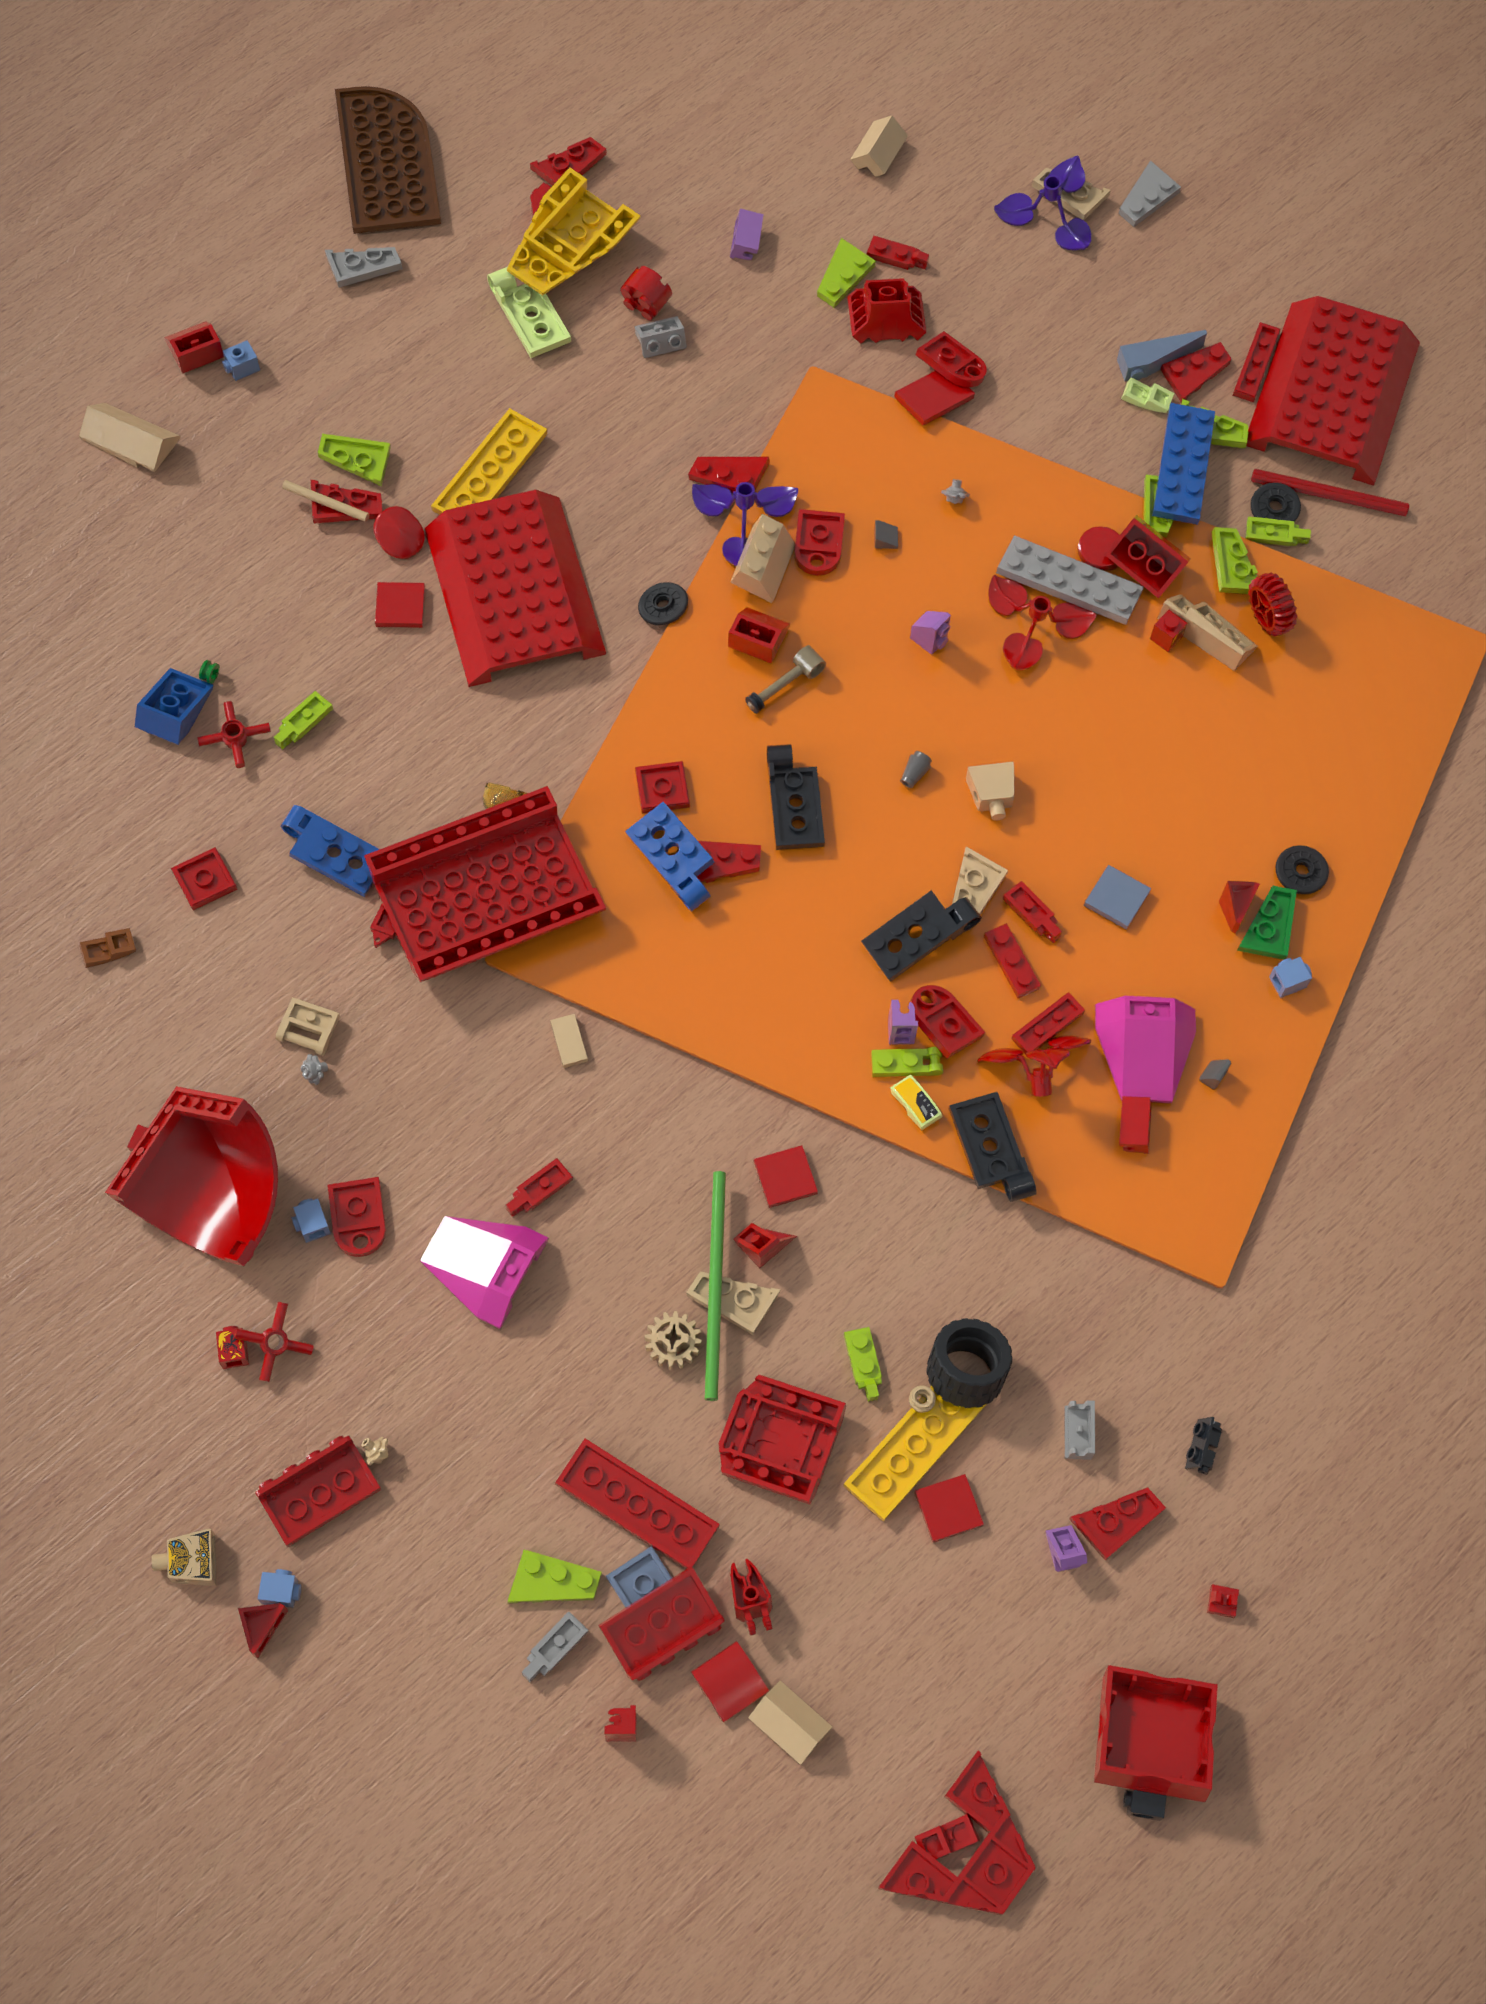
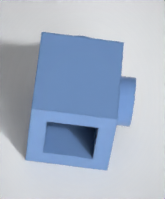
M248 340L223 350L225 358L222 361L223 367L227 374H232L235 381L260 371L257 356Z
M1301 957L1293 960L1287 958L1273 968L1269 978L1278 995L1282 998L1307 988L1312 979V972L1310 967L1306 963L1304 964Z
M306 1199L301 1201L298 1206L293 1207L296 1216L291 1217L296 1232L302 1231L306 1243L331 1234L318 1199Z
M277 1569L275 1573L262 1572L258 1601L264 1605L281 1603L285 1607L294 1608L295 1600L299 1601L301 1584H298V1579L292 1575V1572Z

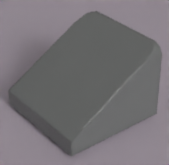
M875 520V548L898 549V527Z
M1228 1059L1211 1061L1199 1080L1213 1090L1216 1089L1232 1064L1231 1061Z

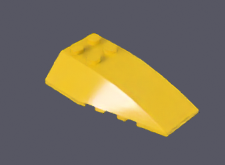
M569 168L543 196L529 228L526 229L521 244L518 245L507 267V271L543 296L612 250L638 222L641 216L624 204L618 210L614 209L587 190V179Z

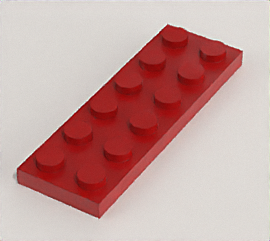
M584 1438L555 1482V1485L686 1569L690 1566L694 1567L720 1526L719 1523L586 1438Z

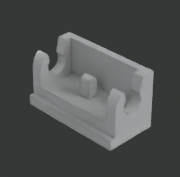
M1087 1400L1085 1404H1076V1401H1070L1068 1406L1064 1407L1065 1459L1091 1460L1095 1454V1401Z

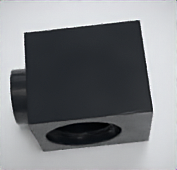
M1129 1789L1125 1790L1123 1807H1127V1815L1160 1821L1165 1816L1167 1796Z

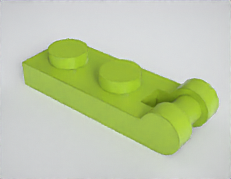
M930 1047L928 1049L872 1050V1077L943 1074V1064H940L942 1053L937 1047ZM923 1059H930V1064L923 1065Z

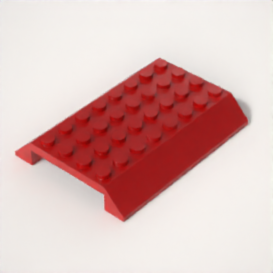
M1321 296L1291 303L1248 429L1246 446L1265 452L1267 443L1271 442L1355 468L1353 480L1374 486L1420 341L1403 321Z
M535 489L443 511L424 528L468 687L492 682L491 672L579 651L582 653L583 660L606 655L604 643L559 497Z
M548 786L364 855L376 891L409 965L420 983L606 910V906L597 888H592L559 819L557 804Z

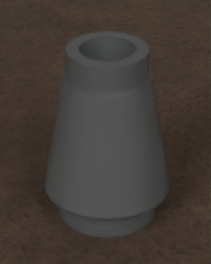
M915 751L914 755L911 754L900 782L909 788H913L931 768V758L920 751Z

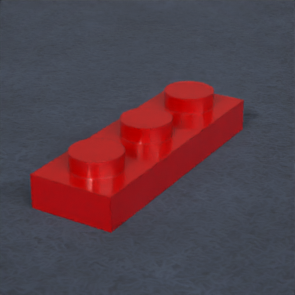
M1007 923L985 932L984 938L1017 998L1039 990L1041 984Z
M1068 992L1014 1033L1011 1039L1026 1055L1029 1051L1038 1050L1084 1014L1085 1009Z

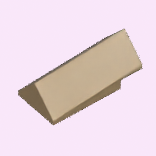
M107 403L87 406L79 434L80 439L135 467L142 465L154 472L180 440L179 435Z
M1181 594L1167 599L1157 619H1160L1168 609L1187 622L1183 635L1185 638L1234 671L1258 647L1207 603L1202 602L1193 605Z

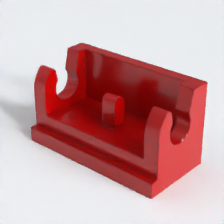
M1122 1096L1119 1146H1122L1125 1152L1149 1154L1151 1097Z
M630 1705V1708L610 1709L608 1715H612V1717L609 1718V1722L614 1723V1725L604 1726L606 1742H636V1705Z

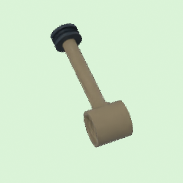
M810 645L803 647L793 658V663L796 667L758 695L753 692L747 696L745 701L748 707L754 713H758L761 709L765 708L763 702L801 674L806 675L809 679L815 678L826 666L824 659Z

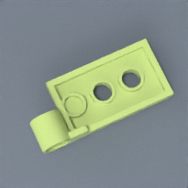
M507 267L487 275L488 283L494 296L530 358L571 342L569 332L546 294L542 296L526 284L517 287L515 277L507 271ZM528 312L537 313L534 317H528L526 314ZM539 328L547 330L545 333L542 334L536 332V330Z

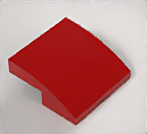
M737 1641L691 1671L704 1695L709 1699L723 1722L769 1692L759 1673Z

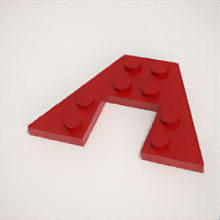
M979 1750L944 1797L989 1832L958 1876L954 1875L912 1840L879 1885V1890L1003 1915L1036 1867L1024 1847L1025 1844L1020 1833L1018 1834L1012 1822L1009 1810L1002 1796H1000L996 1783L991 1778Z

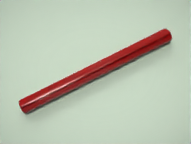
M1254 469L1251 476V481L1263 485L1282 483L1292 488L1295 492L1400 516H1406L1409 511V503L1260 469Z

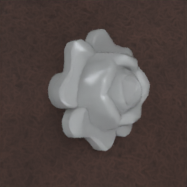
M953 479L952 486L941 491L946 496V501L954 504L962 503L965 497L970 496L969 493L961 488L962 480Z
M308 1054L300 1069L302 1076L309 1083L317 1085L320 1079L324 1077L323 1072H327L328 1065L326 1062L320 1063L316 1055Z

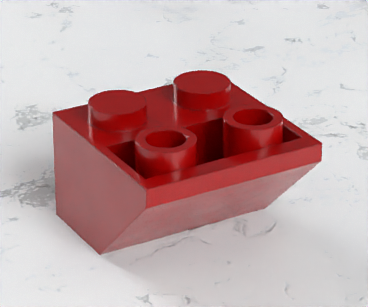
M207 321L164 337L182 374L224 358L221 342L212 324Z
M746 607L737 614L729 630L728 647L772 664L790 627V623Z

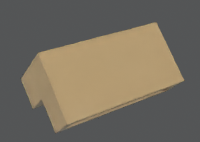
M893 116L873 121L850 160L857 169L868 167L875 177L883 175L908 135Z
M781 1681L763 1697L748 1717L800 1765L809 1757L815 1747L832 1728L827 1721Z

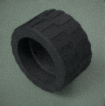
M974 1318L954 1320L950 1324L945 1325L936 1336L927 1362L926 1373L929 1378L928 1381L936 1394L940 1395L946 1402L965 1408L983 1407V1405L989 1404L994 1398H997L1003 1388L1013 1360L1011 1346L1001 1331L988 1322ZM957 1351L973 1353L986 1362L991 1372L984 1375L965 1373L953 1365L948 1354Z

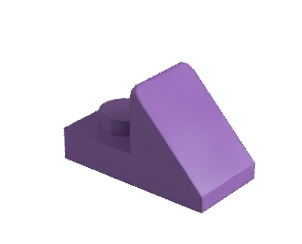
M1072 1525L1046 1530L1052 1560L1057 1572L1078 1568L1082 1564L1087 1563V1554Z

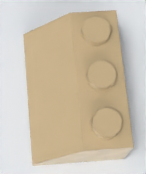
M764 514L759 517L751 529L730 581L770 603L774 601L795 548L793 539L782 523Z

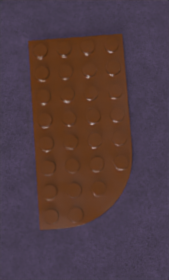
M361 86L335 89L353 234L441 224L429 133L426 121L419 109L404 96L384 88Z

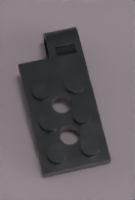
M791 744L767 746V765L776 850L824 847L825 838L817 766L793 768ZM797 798L803 804L799 807H794L789 801ZM795 820H801L805 826L797 829L791 823Z
M931 890L861 942L891 982L950 938L954 940L962 933L972 929L981 921L982 917L967 897L959 899L945 909ZM915 926L921 927V936L911 938L909 935L910 930ZM894 941L902 942V949L897 953H892L889 950L890 944Z
M998 1092L949 1105V1111L977 1189L1002 1182L1010 1202L1036 1195L1033 1176L1028 1169L1025 1158L1021 1157ZM984 1118L987 1120L988 1126L986 1128H978L974 1120ZM988 1140L993 1141L997 1149L987 1151L984 1149L983 1143Z

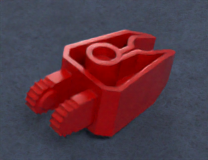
M745 1559L748 1573L746 1580L744 1576L738 1574L735 1563L731 1564L730 1576L736 1619L746 1622L749 1634L752 1636L756 1634V1625L753 1621L755 1618L762 1617L763 1626L766 1628V1631L773 1629L769 1617L773 1606L771 1594L758 1569L749 1559Z

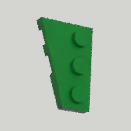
M1278 886L1271 887L1237 951L1283 960L1287 959L1297 890Z

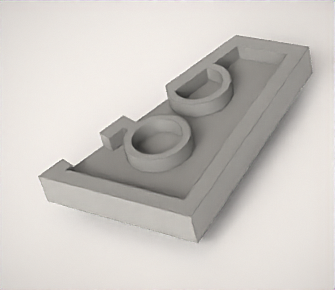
M1150 160L1121 205L1118 214L1135 227L1179 194L1181 186Z
M395 247L368 248L364 252H354L353 249H345V252L333 253V250H325L327 260L339 288L402 270V263Z

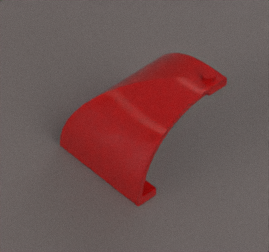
M176 1086L105 1193L138 1217L188 1246L217 1259L245 1266L252 1259L255 1249L264 1236L275 1207L278 1189V1165L274 1145L261 1117L245 1099Z

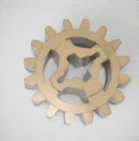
M674 1311L673 1317H669L664 1312L663 1320L655 1317V1326L648 1325L647 1330L651 1334L645 1335V1341L650 1343L645 1348L648 1352L653 1351L650 1359L653 1361L658 1358L660 1367L664 1363H668L669 1370H672L673 1364H677L681 1369L683 1368V1361L689 1364L692 1363L691 1354L698 1356L699 1350L696 1347L701 1346L702 1340L697 1337L701 1335L700 1329L693 1330L696 1322L693 1320L688 1323L687 1314H684L682 1318H678L677 1311ZM670 1325L666 1330L660 1331L665 1326ZM679 1326L683 1327L689 1333V1335L683 1333ZM675 1331L676 1341L671 1350L670 1340ZM658 1347H663V1349L667 1352V1355L662 1353L658 1349ZM686 1349L683 1354L677 1356L681 1350Z

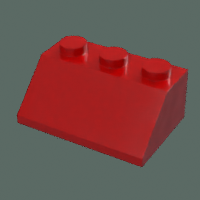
M1138 515L1131 520L1104 554L1158 599L1191 559Z

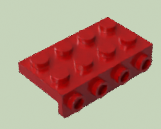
M349 1435L335 1438L329 1443L330 1446L323 1451L316 1450L306 1457V1461L300 1465L294 1464L287 1467L282 1472V1476L275 1480L268 1479L259 1485V1490L255 1492L287 1548L381 1490Z
M690 1566L598 1626L628 1678L641 1681L652 1673L651 1669L659 1664L664 1666L675 1659L674 1654L684 1649V1651L695 1647L699 1643L697 1639L705 1634L711 1636L722 1628L721 1624L725 1622V1619L720 1615L695 1570Z

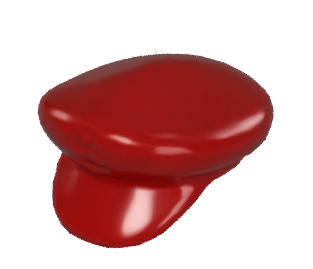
M400 506L386 508L375 519L373 526L375 538L380 547L391 557L408 559L422 549L425 540L423 527L418 519L406 508Z

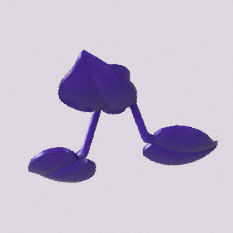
M1078 155L1063 161L1052 169L1049 176L1044 180V189L1040 190V194L1033 205L1028 195L1015 193L994 206V211L1001 220L1010 225L1022 226L1032 221V210L1037 208L1042 197L1045 196L1047 200L1051 202L1057 201L1063 226L1057 228L1055 232L1057 244L1066 250H1084L1091 243V230L1088 224L1080 218H1073L1067 223L1061 202L1062 189L1067 193L1076 192L1085 183V172Z
M748 482L738 484L736 491L733 492V496L729 489L719 485L693 484L692 486L694 504L704 515L719 516L723 513L724 508L730 509L735 500L736 505L742 510L741 538L731 537L724 542L722 547L725 559L735 566L738 564L748 539L746 538L747 510L754 505V501L757 507H763L767 515L782 517L791 512L798 495V488L786 486L767 487L757 493L754 486Z

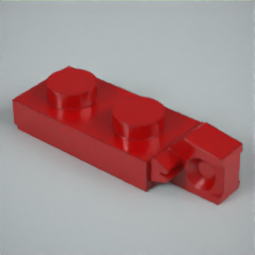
M874 235L866 254L875 261L906 270L914 268V266L926 270L929 262V254L915 247Z
M1022 881L1003 895L1002 899L1040 936L1044 934L1053 943L1061 937L1062 931L1056 925L1058 921L1054 917L1055 914Z
M558 1158L554 1159L516 1187L517 1190L512 1194L514 1199L506 1204V1210L512 1217L523 1209L526 1213L531 1209L533 1210L573 1180V1176Z

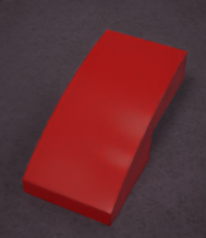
M968 1814L915 1836L917 1845L936 1860L980 1841Z

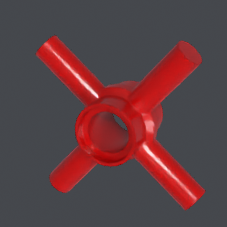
M226 701L223 703L226 722L222 725V731L197 737L200 747L224 742L233 751L236 768H243L245 761L242 747L245 746L247 737L271 732L269 723L245 727L240 721L236 720L233 702ZM233 733H239L236 736H230Z
M278 1302L272 1327L266 1329L263 1333L239 1328L235 1329L234 1339L257 1343L265 1353L259 1380L270 1382L275 1357L282 1354L285 1350L311 1355L314 1346L312 1344L289 1340L287 1334L282 1330L288 1307L287 1303ZM276 1334L279 1337V1345L271 1349L268 1345V1339Z

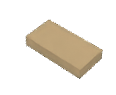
M575 1014L550 1020L563 1068L588 1062Z

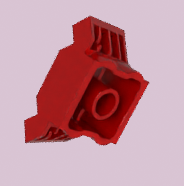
M904 278L865 280L864 288L855 289L847 297L852 337L860 344L868 337L875 343L880 340L900 339L903 342L910 335L918 341L927 333L922 294L914 286H908V282Z

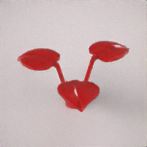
M993 575L988 590L989 602L997 613L1009 616L1014 610L1021 612L1030 607L1029 616L1033 621L1027 636L1022 633H1013L1005 639L1003 644L1004 656L1011 667L1016 670L1031 668L1040 660L1043 653L1042 643L1037 639H1032L1031 636L1036 623L1045 620L1047 615H1049L1052 623H1056V631L1061 636L1069 639L1082 636L1096 618L1094 612L1072 603H1061L1053 609L1050 600L1045 596H1037L1025 604L1027 592L1021 584Z
M1059 1036L1048 1041V1045L1054 1046L1053 1048L1027 1052L1026 1057L1041 1062V1067L1034 1068L1033 1073L1030 1072L1026 1060L1022 1056L1023 1051L1019 1049H995L983 1054L977 1061L978 1063L981 1061L995 1063L1020 1061L1026 1072L1027 1081H1031L1032 1095L1038 1097L1049 1096L1052 1094L1051 1078H1053V1068L1056 1069L1060 1062L1070 1055V1051L1066 1049H1074L1090 1044L1091 1039L1077 1036Z

